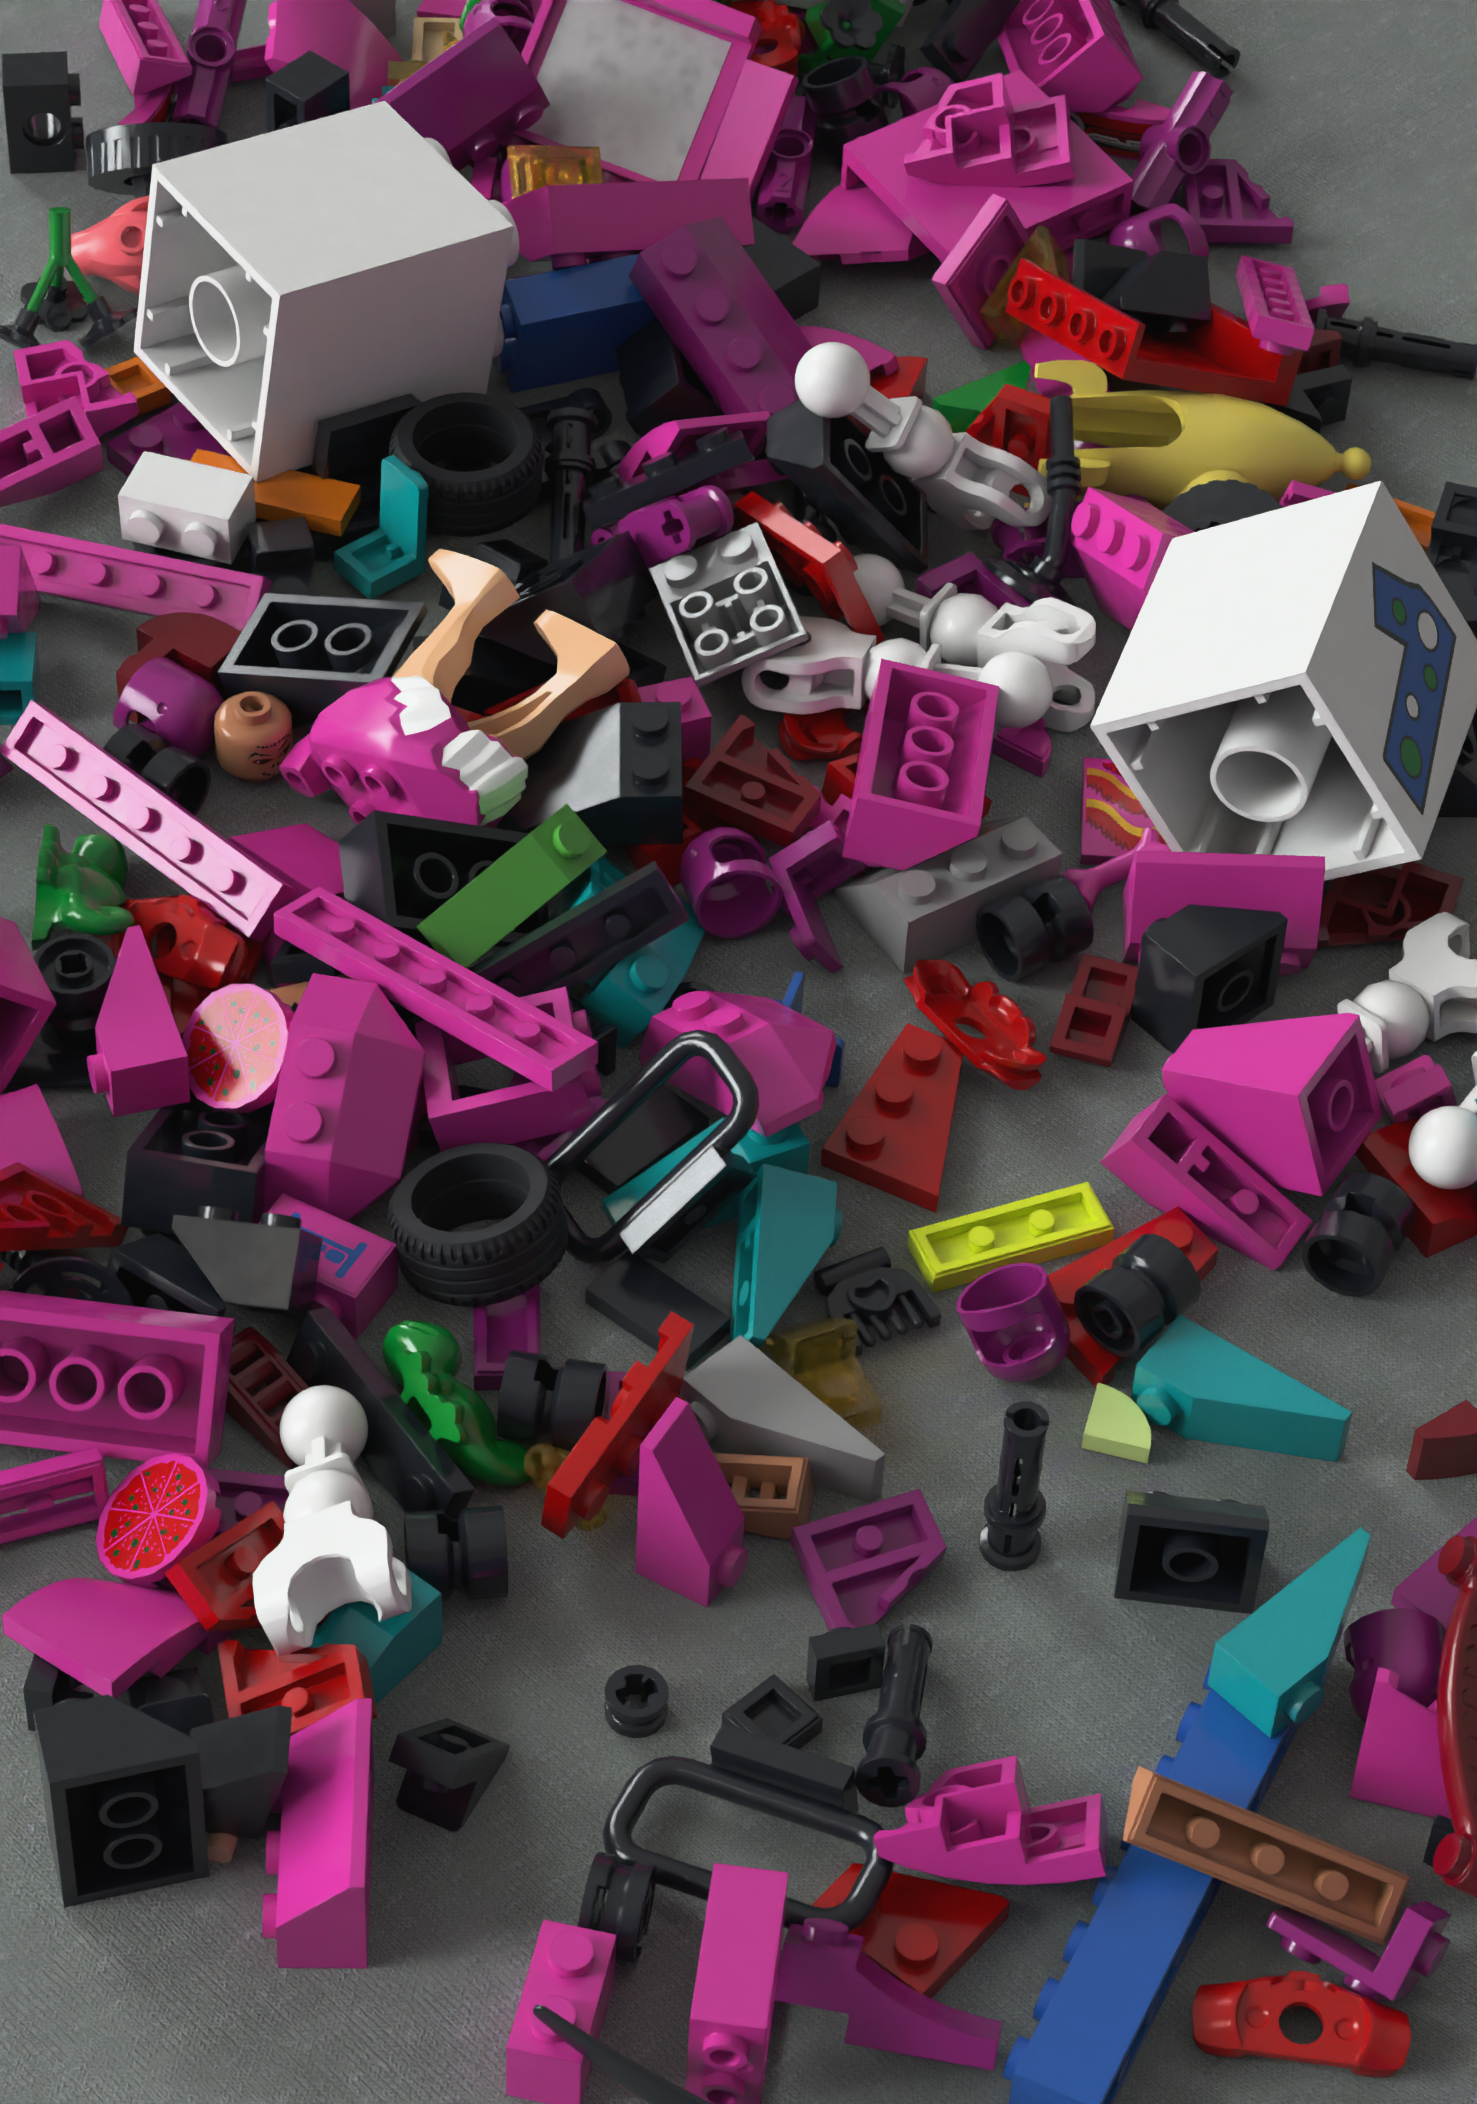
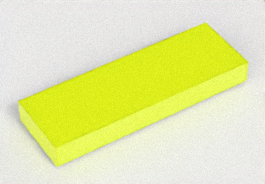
M1084 1182L908 1231L907 1247L931 1293H936L974 1282L980 1276L996 1268L1013 1263L1039 1264L1104 1246L1113 1241L1115 1228L1089 1182Z

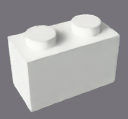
M147 451L142 453L118 494L122 539L232 564L247 537L246 523H255L256 521L253 475Z

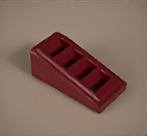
M249 1326L233 1337L226 1412L290 1470L294 1469L298 1465L287 1455L280 1438V1421L286 1407L272 1417H269L267 1413L284 1401L289 1403L293 1397L309 1388V1386L272 1344L252 1326ZM264 1382L268 1385L253 1397L249 1394Z

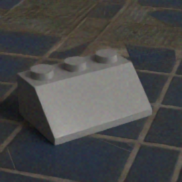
M1027 816L987 821L980 825L977 837L904 871L888 867L873 871L835 888V898L897 968L905 974L914 969L918 960L938 959L978 941L976 919L980 909L1009 895L1017 894L1020 896L1025 888L1052 876L1060 875L1062 853Z

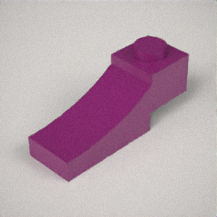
M825 1918L805 1919L804 1926L791 1923L783 1943L775 2001L849 2014L845 2044L994 2070L1003 2021L977 2016L947 2006L901 1983L880 1968L862 1951L864 1936L848 1934L849 1927L844 1923Z

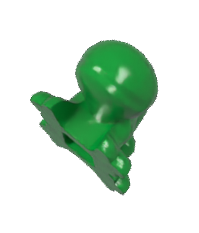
M50 823L44 824L42 846L39 849L36 871V902L31 940L32 950H38L41 945L48 942L54 930L65 933L78 932L106 936L124 933L128 927L134 926L135 920L131 913L120 908L126 900L123 888L127 879L128 859L123 846L116 838L101 833L83 834L76 839L72 852L69 853L61 846L58 828Z
M403 1321L391 1327L383 1339L382 1354L390 1375L402 1390L400 1397L411 1408L457 1467L473 1478L492 1485L517 1487L532 1479L536 1471L534 1454L526 1447L507 1439L495 1440L496 1420L489 1406L478 1393L455 1377L460 1370L462 1353L460 1345L452 1333L444 1327L424 1321Z

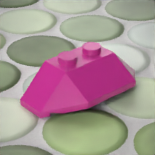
M315 973L312 974L290 1022L265 1147L264 1213H267L284 1193L349 1222L402 1181L426 1053L377 983Z
M709 990L693 991L681 995L674 1000L672 1007L652 1016L638 1055L641 1067L648 1063L668 1042L684 1032L704 1030L717 1034L731 1046L751 1073L757 1085L759 1110L751 1129L759 1134L768 1137L822 1109L824 1100L823 1087L830 1074L837 1043L833 1030L771 998ZM696 1056L689 1059L667 1080V1082L727 1116L731 1112L733 1096L730 1089L705 1057Z

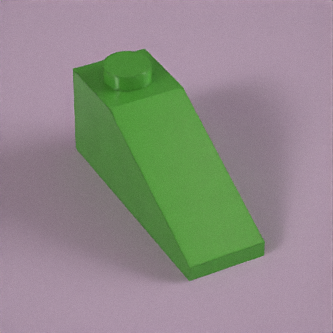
M566 803L416 927L438 953L468 968L607 851L568 803Z

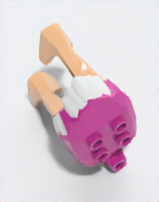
M439 549L429 558L428 562L453 597L455 606L432 634L411 654L393 677L380 678L352 689L321 711L311 728L310 734L293 746L279 766L284 779L293 791L310 798L328 789L336 791L349 807V815L356 825L374 810L495 828L503 816L521 799V792L526 788L525 779L527 778L528 765L525 760L542 749L565 717L588 700L609 692L629 675L630 668L627 660L616 642L559 613L545 610L533 624L558 659L557 674L537 692L518 704L492 716L466 723L463 717L451 705L454 688L471 664L474 642L482 628L520 597L513 583L499 568L467 555Z

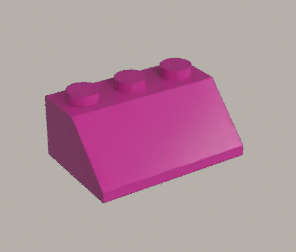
M1088 487L1083 502L1078 505L1073 514L1071 523L1072 534L1069 543L1099 610L1132 631L1172 538L1195 531L1147 502Z
M1136 851L1123 890V963H1138L1139 966L1141 939L1146 929L1157 919L1168 918L1187 905L1193 904L1280 912L1288 919L1278 975H1291L1299 972L1300 968L1308 969L1318 944L1325 876V856Z
M357 1698L290 1737L287 1775L270 1812L282 1813L281 1830H267L266 1875H278L277 1893H264L262 1910L263 1939H276L278 1968H367L374 1804L372 1698Z

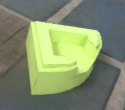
M1098 1383L1084 1430L1081 1448L1148 1464L1151 1430L1145 1414L1130 1397L1121 1391Z

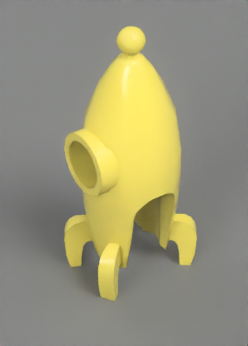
M1055 360L1035 364V378L1055 380L1067 383L1072 387L1073 394L1069 397L1072 398L1074 440L1117 447L1074 449L1075 457L1079 458L1081 462L1079 471L1081 472L1080 483L1082 487V492L1076 496L1075 501H1083L1088 487L1121 496L1140 495L1147 498L1155 508L1164 510L1177 496L1187 492L1196 485H1202L1214 480L1227 481L1230 479L1256 485L1259 489L1265 490L1272 495L1276 502H1280L1292 480L1317 487L1337 472H1341L1347 479L1361 480L1371 470L1372 461L1370 455L1364 449L1352 447L1343 452V454L1339 453L1319 433L1302 422L1262 403L1223 394L1188 391L1131 390L1107 392V376L1102 368L1095 363L1085 360ZM1048 459L1039 460L1038 472L1046 477L1048 472L1046 470V461ZM1024 503V508H1030V503Z

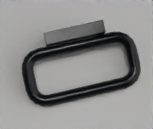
M704 1030L684 1032L668 1042L547 1159L546 1163L555 1174L561 1192L562 1183L567 1175L683 1064L693 1057H705L730 1089L733 1096V1106L726 1119L600 1237L592 1238L587 1236L564 1205L569 1228L566 1251L576 1260L589 1264L609 1262L629 1248L634 1255L665 1264L757 1177V1174L743 1156L732 1153L731 1150L746 1136L755 1123L759 1110L758 1088L751 1073L731 1046L717 1034Z
M723 1724L710 1745L711 1764L678 1756L654 1759L639 1767L626 1781L607 1816L602 1833L606 1853L617 1855L619 1864L634 1866L638 1860L655 1863L657 1865L656 1884L708 1901L712 1871L644 1849L632 1840V1831L651 1796L663 1786H684L853 1842L862 1847L866 1853V1861L847 1898L835 1907L820 1908L786 1897L784 1927L789 1929L791 1923L804 1926V1920L808 1918H825L839 1921L849 1927L848 1933L860 1927L874 1911L891 1878L894 1867L893 1862L878 1857L873 1840L874 1835L879 1830H884V1828L879 1823L857 1813L859 1809L854 1767Z

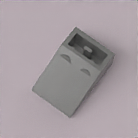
M758 522L730 532L717 540L682 555L675 556L649 569L698 687L808 640L806 631Z

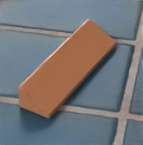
M1138 1766L1134 1776L1123 1841L1385 1945L1411 1878L1410 1876L1144 1767Z

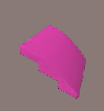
M277 0L269 5L268 23L270 34L266 39L265 62L272 72H277L311 50L349 72L350 110L372 104V98H381L382 86H396L407 67L391 43L349 0Z
M1002 73L949 85L939 101V109L929 117L923 127L924 139L915 154L907 153L904 157L907 175L928 181L959 186L1021 187L1075 179L1070 110L1065 94L1012 106Z
M864 182L847 190L840 184L830 191L808 216L793 242V245L815 260H839V262H842V265L909 261L931 252Z
M88 1577L69 1578L54 1582L25 1597L2 1615L4 1635L100 1695H110L116 1699L147 1671L162 1678L195 1647L209 1655L218 1646V1643L223 1642L235 1631H206L178 1592Z
M1014 1755L946 1770L931 1784L930 1789L926 1793L916 1797L905 1807L907 1821L905 1825L894 1830H879L873 1839L878 1857L906 1868L945 1878L1012 1885L1066 1883L1106 1876L1108 1817L1101 1793L1031 1808L1018 1757Z

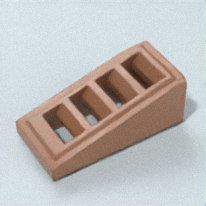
M713 1453L727 1483L732 1484L731 1491L745 1518L744 1532L790 1540L792 1528L809 1523L815 1490L809 1458ZM750 1488L760 1490L759 1498H749ZM778 1494L786 1495V1500L777 1499Z

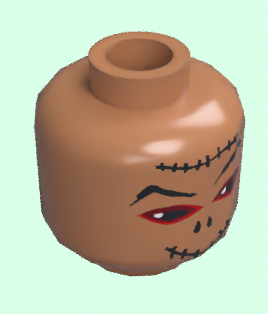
M251 691L233 695L219 706L214 716L216 758L222 769L234 777L249 782L264 781L281 772L279 766L293 748L292 714L283 701L271 694Z

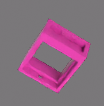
M566 987L520 997V999L593 1039L586 1010L573 1011ZM426 1020L415 1022L417 1041L426 1053L422 1077L428 1117L440 1152L474 1143H501L509 1145L580 1128L594 1114L592 1097L603 1095L598 1069L594 1065L554 1092L545 1089L535 1082H529L460 1099L455 1065L489 1056Z
M719 1863L713 1864L690 2014L686 2090L712 2104H761L782 1955L788 1872Z

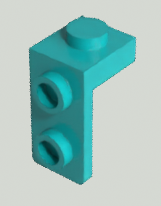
M390 455L382 459L379 529L334 551V570L368 599H374L425 572L428 484L420 473L410 469L396 456Z

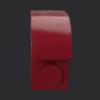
M193 612L169 613L144 622L136 628L138 653L126 658L116 671L118 701L125 686L139 668L156 657H167L213 685L225 702L228 697L218 671L242 631L214 617ZM132 712L129 720L139 724L146 716L139 712Z

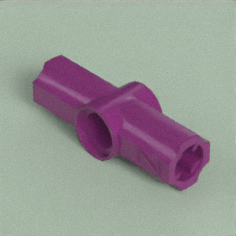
M248 0L199 1L193 31L187 44L186 56L192 66V72L190 76L181 79L171 122L204 125L218 129L227 88L232 79L235 53ZM213 57L219 61L207 62L201 58Z
M1193 72L1162 125H1154L1145 131L1139 148L1141 161L1131 176L1134 182L1129 217L1171 203L1187 175L1199 173L1207 166L1211 153L1209 138L1231 102L1230 97L1233 94V91L1224 80L1217 79L1208 72Z
M793 95L762 175L756 217L757 220L763 222L777 233L788 234L793 227L802 225L807 193L811 185L812 159L817 133L816 122L819 114L811 110L805 96Z

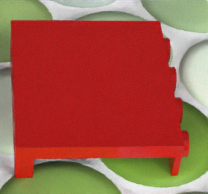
M1020 259L1016 276L1011 281L1008 290L1006 313L1122 380L1209 394H1223L1240 399L1287 406L1303 355V351L1294 348L1292 355H1282L1261 348L1259 346L1261 339L1252 337L1247 321L1212 302V321L1191 331V336L1188 339L1177 342L1159 341L1157 334L1144 333L1145 324L1028 259Z

